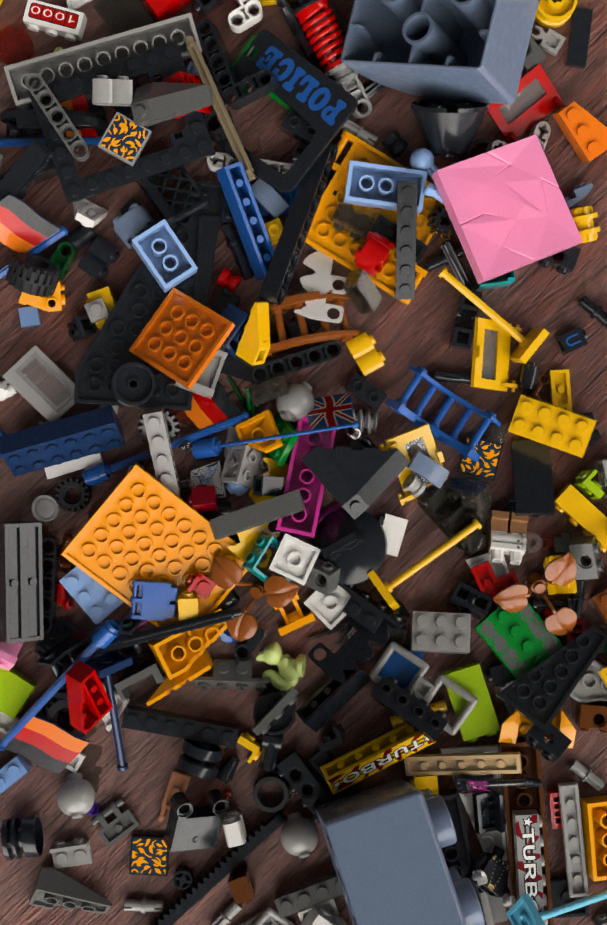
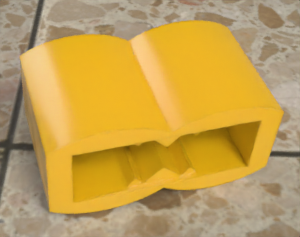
M365 331L353 338L352 341L345 343L364 377L384 366L383 361L386 359L381 350L377 352L375 349L376 341L372 334L367 335Z

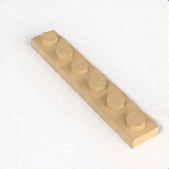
M520 752L416 754L404 758L406 776L517 774L522 772Z

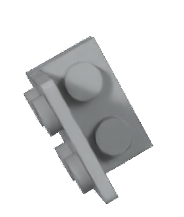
M248 445L229 446L220 481L240 484L252 490L254 475L260 476V474L267 472V463L264 462L263 458L270 457Z

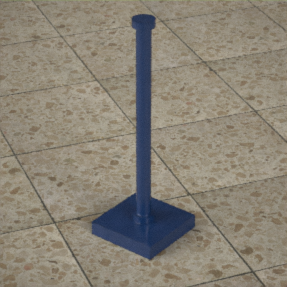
M113 650L90 656L84 663L95 669L100 679L104 677L106 693L113 706L109 712L118 760L117 770L126 771L129 767L125 761L111 674L133 665L132 657Z

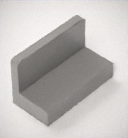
M479 889L486 925H495V923L507 921L506 908L502 904L503 898L488 896Z

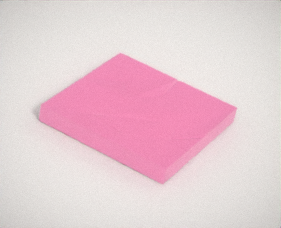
M536 134L436 170L431 175L478 284L583 242Z

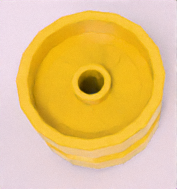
M539 0L535 21L546 28H558L570 19L578 0Z

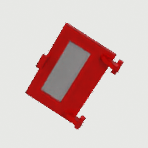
M536 64L521 77L515 102L512 104L488 103L489 110L487 113L507 143L510 144L519 141L518 138L554 108L558 106L561 109L564 105L562 104L563 100L541 65Z

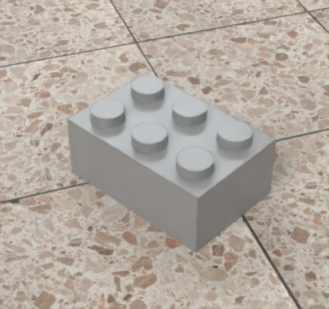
M412 611L410 651L454 654L470 653L471 614Z

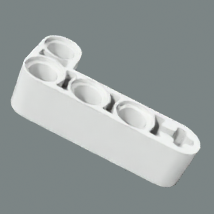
M236 0L240 7L233 10L228 16V22L233 32L242 33L262 20L263 10L259 0ZM253 8L259 10V12L255 15H251L249 13V11ZM237 18L242 19L240 25H234L233 21Z

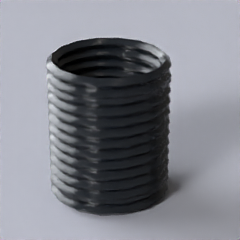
M80 224L68 233L67 238L79 251L88 245L89 242L91 243L92 240L96 239L98 235L91 227H85Z

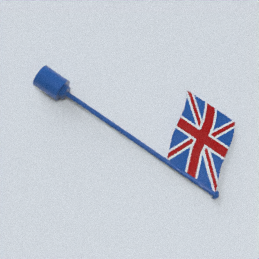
M349 393L314 398V408L308 413V422L311 430L223 444L217 437L199 439L192 442V453L195 459L215 457L220 455L223 447L349 427L358 428L359 422L354 421L352 399Z

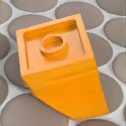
M560 709L551 724L572 741L567 748H573L576 730L562 709ZM515 710L502 723L498 742L515 744L517 736H523L533 723Z

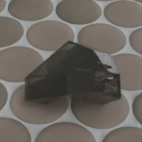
M457 477L446 479L441 489L434 485L426 487L423 493L417 497L419 507L448 539L473 522L472 520L476 518L482 528H477L455 544L458 549L471 553L488 521L492 494L487 482L475 477Z

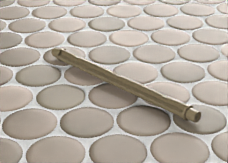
M188 36L184 39L187 45L186 48L202 83L210 84L214 102L212 106L238 162H242L250 182L256 179L253 173L254 169L244 151V147L208 67L204 62L198 44L192 36Z

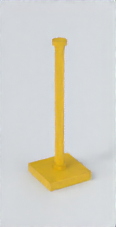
M443 267L438 273L440 278L443 277L520 343L509 358L514 363L526 364L550 334L544 328H532L524 337L449 273L447 267Z
M476 518L472 520L473 522L390 582L387 583L386 581L383 583L374 570L367 574L393 611L400 606L391 594L393 592L392 589L477 528L481 529L482 526Z

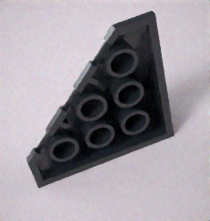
M315 445L301 457L306 466L354 520L375 502L410 463L397 448H389V451H380L378 447H362V450H351L350 446H335V449H323L322 445Z

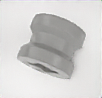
M412 473L405 479L402 488L410 491L412 496L418 497L425 490L427 482L423 479L420 480L417 474Z

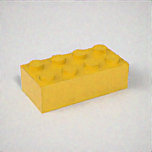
M522 394L520 395L508 432L582 458L585 455L597 420Z

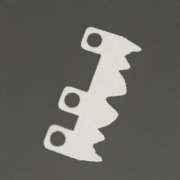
M317 250L304 259L303 263L315 271L312 275L300 278V282L307 292L319 291L320 295L327 294L330 290H333L332 293L343 295L347 293L348 278L331 275L332 258ZM335 280H342L345 283L344 289L335 290L332 286ZM326 298L306 301V306L294 311L309 319L340 323L343 318L344 308L339 305L327 304ZM336 308L339 310V317L337 319L329 318L327 315L329 309Z

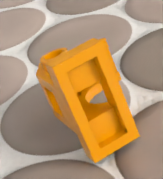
M58 280L56 288L50 296H34L22 292L18 303L27 304L47 312L61 311L62 305H66L65 294H61V291L65 290V286L61 285L60 280ZM49 300H54L55 303L51 304Z
M298 593L292 600L296 611L286 614L284 607H274L275 610H280L286 623L278 627L280 636L316 620L312 611L305 615L303 614L297 601L300 599Z

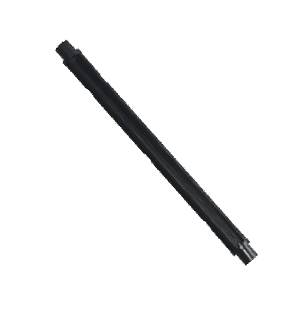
M240 607L235 609L229 608L136 632L132 635L117 637L105 649L97 648L93 654H102L234 620L236 617L242 616V611Z

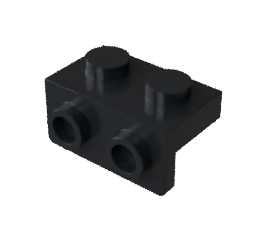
M491 790L490 792L484 791L472 794L475 833L505 832L506 819L504 816V798L502 793Z

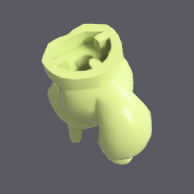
M276 641L266 645L263 651L259 652V655L256 657L257 661H264L269 665L278 666L279 672L270 669L262 674V679H271L272 685L278 690L287 691L291 686H296L299 677H304L306 654H299L295 659L291 658L289 654L283 655L281 646Z

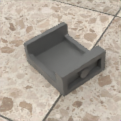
M157 660L149 663L146 668L141 667L120 678L114 684L116 697L118 699L121 698L122 702H125L131 695L128 686L151 674L157 684L165 681L167 676Z

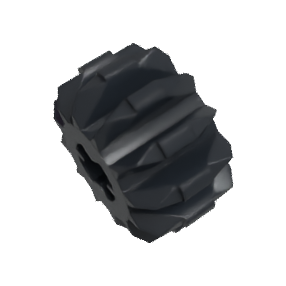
M443 205L439 206V211L434 208L432 210L433 215H428L427 217L432 221L427 223V227L433 226L430 233L433 234L437 231L436 238H440L442 234L443 238L447 239L448 233L453 236L455 234L454 227L447 210L444 211ZM441 220H447L446 225H440Z

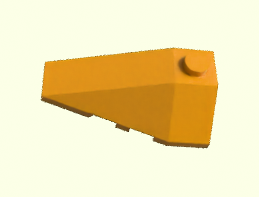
M219 608L211 613L222 611V609ZM227 621L149 642L148 644L157 662L168 679L171 680L186 672L192 666L191 664L204 653L205 649L227 629Z
M205 649L204 653L191 664L192 666L186 672L171 680L167 677L146 702L147 706L168 695L172 689L177 690L187 682L186 680L192 681L211 669L214 661L208 651Z

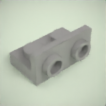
M84 837L74 838L70 842L58 840L49 848V853H52L54 869L91 864L93 862L90 839H84Z

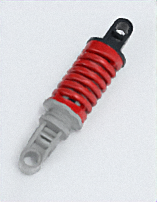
M296 0L299 7L293 14L299 19V24L303 25L302 30L307 32L306 38L310 39L309 44L313 46V52L317 53L316 58L322 59L320 66H325L324 74L332 76L334 81L356 98L358 104L365 106L366 111L364 114H361L356 108L353 116L359 119L366 117L371 113L372 105L361 81L357 77L359 73L341 61L344 46L342 42L345 41L346 37L344 35L339 37L343 33L341 28L335 30L339 27L337 21L332 23L336 16L334 14L328 16L332 13V8L328 7V0Z

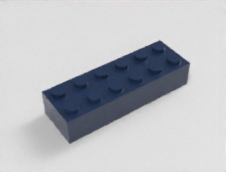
M112 405L0 436L1 455L14 476L42 470L46 467L59 465L67 461L80 459L125 445L123 429Z

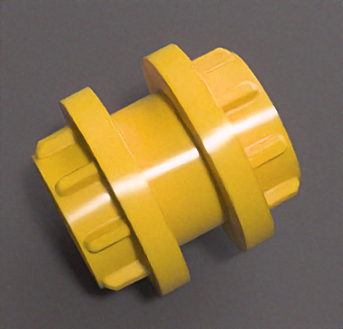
M591 205L569 209L583 242L581 243L597 240V232H600L601 229L600 226L594 227L593 218L598 217V212H593Z

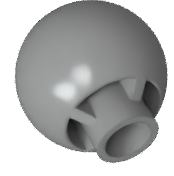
M300 381L299 384H289L280 390L276 399V407L283 420L298 422L299 419L308 417V413L312 411L315 404L314 396L311 393L313 390L311 385Z
M82 773L68 774L67 781L63 782L57 791V805L64 814L71 816L72 819L82 818L83 814L89 812L94 805V788L89 781L83 779Z
M301 812L292 813L287 816L288 822L282 827L280 834L281 843L284 849L291 855L305 858L310 856V852L318 844V829L310 819L303 818Z

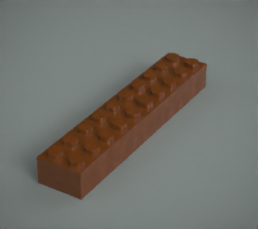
M523 737L517 738L515 744L498 742L499 739H497L499 752H520L522 765L521 773L501 774V779L524 778V776L542 780L539 750L530 747ZM502 786L504 816L506 819L507 865L510 867L508 874L510 893L517 899L512 810L536 809L538 814L542 816L543 826L539 828L540 835H543L544 846L541 847V854L544 855L545 860L542 874H545L546 879L543 893L547 897V906H544V911L552 909L543 786ZM553 917L548 919V925H554Z

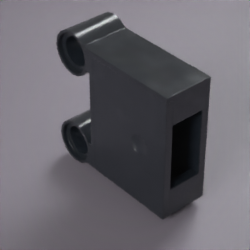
M212 789L207 793L206 801L208 804L192 806L184 792H176L172 795L170 799L171 809L163 839L170 852L214 848L217 846L224 814L229 807L228 801L219 789Z

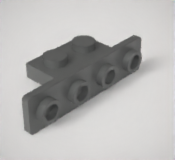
M214 659L213 677L198 676L194 679V686L203 690L209 688H217L219 690L236 688L239 691L247 689L266 691L271 689V679L252 678V660Z

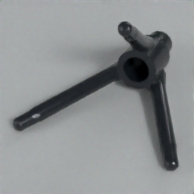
M353 618L351 619L353 623L358 624L356 620H354ZM346 622L344 625L332 630L308 636V639L311 640L340 631L342 635L335 644L339 646L345 637H347V641L353 635L355 629Z

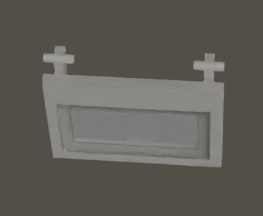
M36 345L2 376L5 380L3 382L0 381L1 389L6 391L8 389L6 385L9 383L46 419L44 423L40 421V425L59 420L75 404V383Z

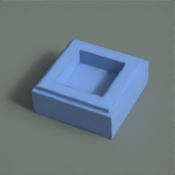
M33 306L18 308L22 328L41 325L39 308Z

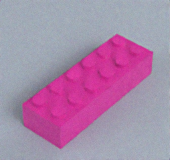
M308 417L299 419L298 431L311 430ZM336 430L299 435L292 450L283 494L300 490L306 509L278 519L276 531L314 539L325 486L301 460V457L315 445H322L323 449H333Z

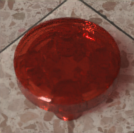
M8 27L0 32V60L4 64L11 65L29 60L34 55L33 41L25 30L19 27Z

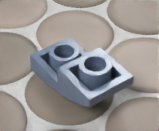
M260 178L251 185L257 204L262 205L273 219H276L289 206L270 185Z
M584 182L574 187L575 190L570 193L572 199L570 197L564 198L568 208L571 209L580 202L592 189L593 184L586 185Z
M417 450L407 466L415 474L440 489L450 473Z

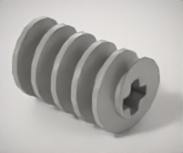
M352 408L354 421L359 422V430L363 433L367 429L368 435L371 434L372 430L376 433L377 411H374L371 416L369 410L363 415L362 409H359L358 413L355 414V410Z

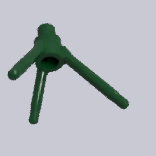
M227 376L244 410L248 412L250 418L256 416L269 385L264 387L255 403L251 402L249 388L245 387L246 403L231 376Z

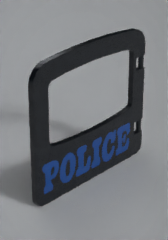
M262 30L253 40L246 53L242 55L233 67L238 81L261 69L270 70L279 80V85L273 93L306 119L315 129L316 134L285 174L264 163L245 147L244 151L254 169L253 173L255 176L279 192H290L299 185L356 110L358 102L354 96L268 30ZM256 47L257 49H259V51L254 56V58L251 59L249 55ZM270 77L266 79L265 84L269 82ZM217 116L211 118L209 126L212 130L218 129L221 124L218 122ZM227 137L224 140L220 139V141L214 140L237 161Z

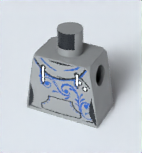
M221 461L190 471L191 479L181 481L183 492L191 491V487L201 484L207 486L215 485L217 497H227L225 483L220 481L222 474Z

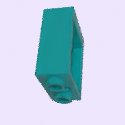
M262 533L257 538L251 552L247 554L242 566L265 583L269 577L257 569L256 566L269 545L277 551L281 542L272 535Z

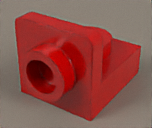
M198 569L194 574L191 573L185 582L189 592L192 590L204 599L208 597L216 586L212 578Z

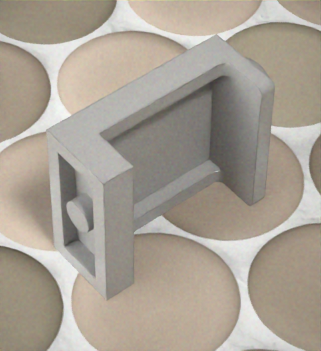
M220 347L191 390L176 381L174 386L211 399L228 353L224 352L225 349Z

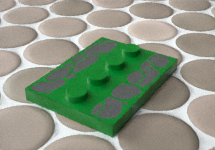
M529 603L521 611L513 613L505 611L498 605L473 627L516 680L564 647L557 637L547 630L545 623Z

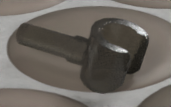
M184 440L178 448L182 449L185 455H187L194 447L189 441Z

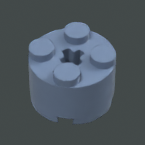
M137 203L131 205L128 212L123 216L119 215L113 220L114 231L128 249H133L132 239L157 224L144 206H139Z

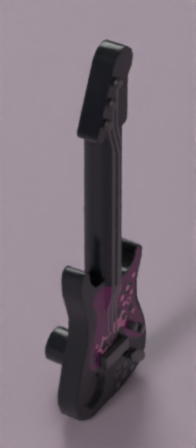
M459 774L455 776V785L459 793L468 794L476 791L490 792L491 787H542L543 780L524 776V778L494 779V774L482 776Z

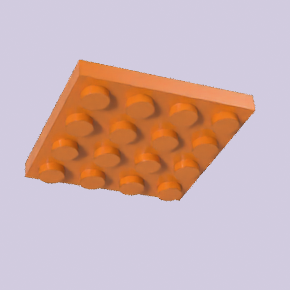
M173 287L129 351L191 390L229 336L235 324Z

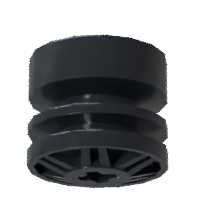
M38 815L24 816L22 823L17 817L12 820L10 818L3 820L1 825V845L3 855L7 861L14 858L21 859L23 851L27 858L42 855L44 836L42 823Z

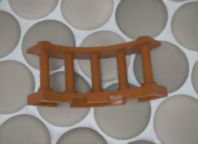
M330 290V294L321 295L319 291L285 297L280 305H270L269 316L274 315L280 342L270 345L266 359L271 358L277 352L300 345L331 340L352 341L353 337L360 334V331L349 330L344 304L346 300L352 298L351 290H347V293L343 295L332 293L333 290ZM326 298L327 304L339 305L344 308L343 318L340 322L341 330L330 331L329 323L320 321L322 332L308 334L305 317L296 313L301 336L287 340L282 317L283 311L302 309V307L306 306V301Z

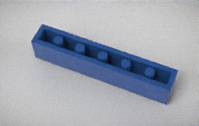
M239 161L216 170L255 279L260 281L265 279L274 249L242 162Z

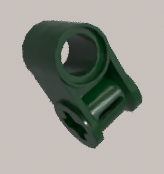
M67 241L61 242L49 259L60 268L59 279L61 280L68 274L78 254L77 249ZM70 246L71 253L68 256H64V248Z

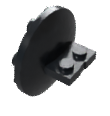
M340 508L326 515L318 524L315 537L312 539V546L321 550L317 558L330 562L340 568L338 583L354 585L369 580L370 578L367 574L370 571L374 570L377 573L380 570L387 554V537L381 523L369 512L364 511L354 520L344 508Z

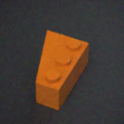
M575 101L566 104L552 114L582 163L592 161L607 150V127Z

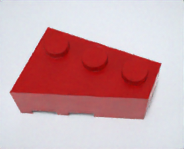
M79 660L65 674L70 725L86 735L113 706L95 669Z

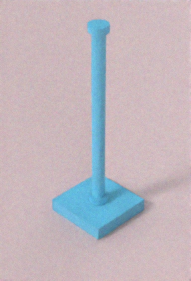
M607 890L540 913L527 893L522 895L506 914L512 925H545L543 920L607 899Z

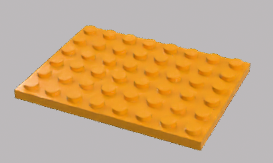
M136 463L61 552L62 556L131 608L132 602L130 598L133 596L134 586L132 579L170 581L171 585L178 586V593L187 591L186 579L191 573L194 574L197 569L212 578L213 557L216 555L235 561L242 570V577L248 571L242 566L245 560L240 559L227 548L229 545L235 546L238 544L229 536L215 540L207 518ZM235 584L228 589L216 585L206 599L197 594L198 616L213 612L235 587ZM139 585L137 586V596H139ZM178 593L177 601H170L176 603L175 618H168V621H148L156 627L179 622ZM136 602V609H135L136 612H137L138 602Z

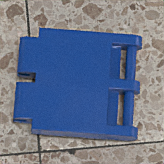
M132 579L134 586L133 596L130 598L132 602L131 613H129L130 619L168 621V618H175L176 603L170 601H177L178 586L171 585L170 581ZM138 585H139V596H137V586H138ZM136 602H138L137 613H135Z

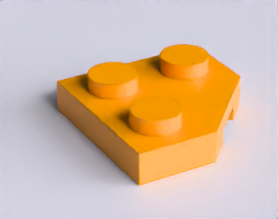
M266 410L235 426L240 441L280 435L270 410ZM280 438L243 445L269 453L283 446V442Z

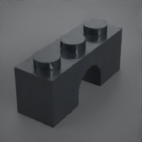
M470 290L477 297L482 298L483 292ZM462 293L460 294L449 347L469 351L474 335L475 318L479 308Z

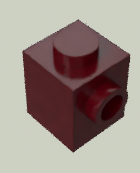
M201 484L191 487L192 494L188 495L189 505L193 506V509L198 512L218 511L215 485L207 486Z

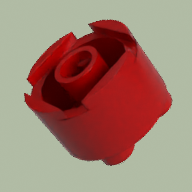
M370 231L365 238L366 243L363 249L359 247L355 253L354 262L357 267L376 277L377 273L381 272L391 256L388 254L391 249L394 250L396 244L381 234Z

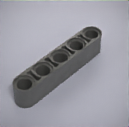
M38 73L28 74L25 78L28 90L72 156L79 162L86 161L90 156L87 144L43 78ZM39 80L40 85L37 88H32V81ZM44 97H51V102L48 105L42 104ZM57 113L63 115L62 120L59 122L53 121V117ZM68 130L74 131V135L70 139L64 137L65 132ZM78 147L85 148L83 155L75 154Z
M295 490L211 519L209 524L214 539L219 540L298 513L306 508L300 490Z

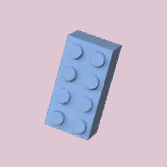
M350 160L347 169L343 203L397 211V181H417V214H420L423 209V190L426 187L428 171Z

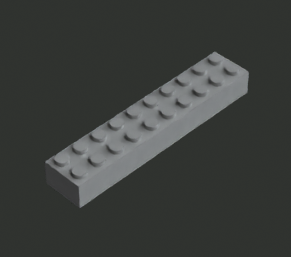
M187 13L11 64L3 68L15 105L21 108L24 104L33 105L28 93L29 90L25 84V78L30 73H38L46 84H50L177 41L184 61L191 58L184 40L188 36L193 37L194 41L198 44L201 54L202 48L192 14ZM39 80L31 82L32 88H37L40 85Z

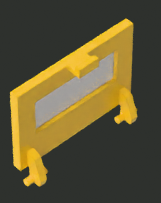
M475 318L470 387L507 392V388H511V392H515V388H518L516 381L512 380V383H508L511 335L490 319ZM516 324V327L514 328L518 332H522V328H520V325Z
M428 423L385 439L386 446L383 443L379 444L381 451L397 448L409 462L416 450L442 467V462H445L442 451L437 450ZM407 466L398 475L401 486L405 479L414 473ZM418 476L420 480L423 479L427 482V486L420 496L440 489ZM447 478L441 488L449 485ZM403 489L404 496L401 493L398 494L401 505H404L406 501L418 498L412 496L411 492Z

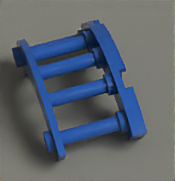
M409 365L408 369L415 373L414 377L400 399L397 398L395 401L389 397L385 404L419 427L428 423L421 418V412L437 389L446 395L447 399L433 421L428 423L432 436L443 444L455 448L457 452L477 463L481 456L475 452V446L490 423L500 427L501 423L496 419L497 415L489 410L484 412L452 393L428 376V371L418 365L416 368ZM423 379L430 386L416 408L409 410L406 408V402L420 380ZM455 401L465 407L466 410L452 432L445 434L439 430V424ZM472 413H475L484 419L469 443L466 442L464 445L457 441L459 439L458 435Z

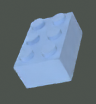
M165 219L132 239L133 248L164 293L197 273L198 267Z
M77 566L59 580L96 625L124 603Z

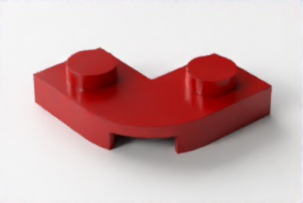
M489 561L470 568L480 591L490 597H493L508 586L519 583L514 571L496 578Z

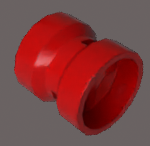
M225 267L216 283L227 287L229 291L234 293L243 277L233 274L230 269Z

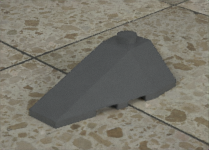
M152 82L136 89L131 109L135 125L149 127L211 106L214 102L210 84Z
M41 867L28 903L29 905L46 909H53L54 906H64V909L68 911L81 908L83 912L107 914L112 907V902L51 867Z

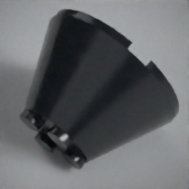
M423 99L411 102V110L427 149L432 152L433 156L443 154V158H454V154L456 156H467V151L489 110L488 103L453 101L452 103L443 102L440 99Z

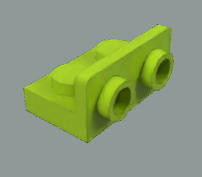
M596 469L580 471L575 477L576 481L573 483L589 500L600 499L605 494L601 490L602 486L597 481H591L598 472Z

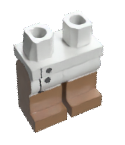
M491 511L489 516L488 553H491V561L493 563H502L503 555H509L510 564L520 565L522 557L526 552L529 516H515V513L512 512L509 517V512Z

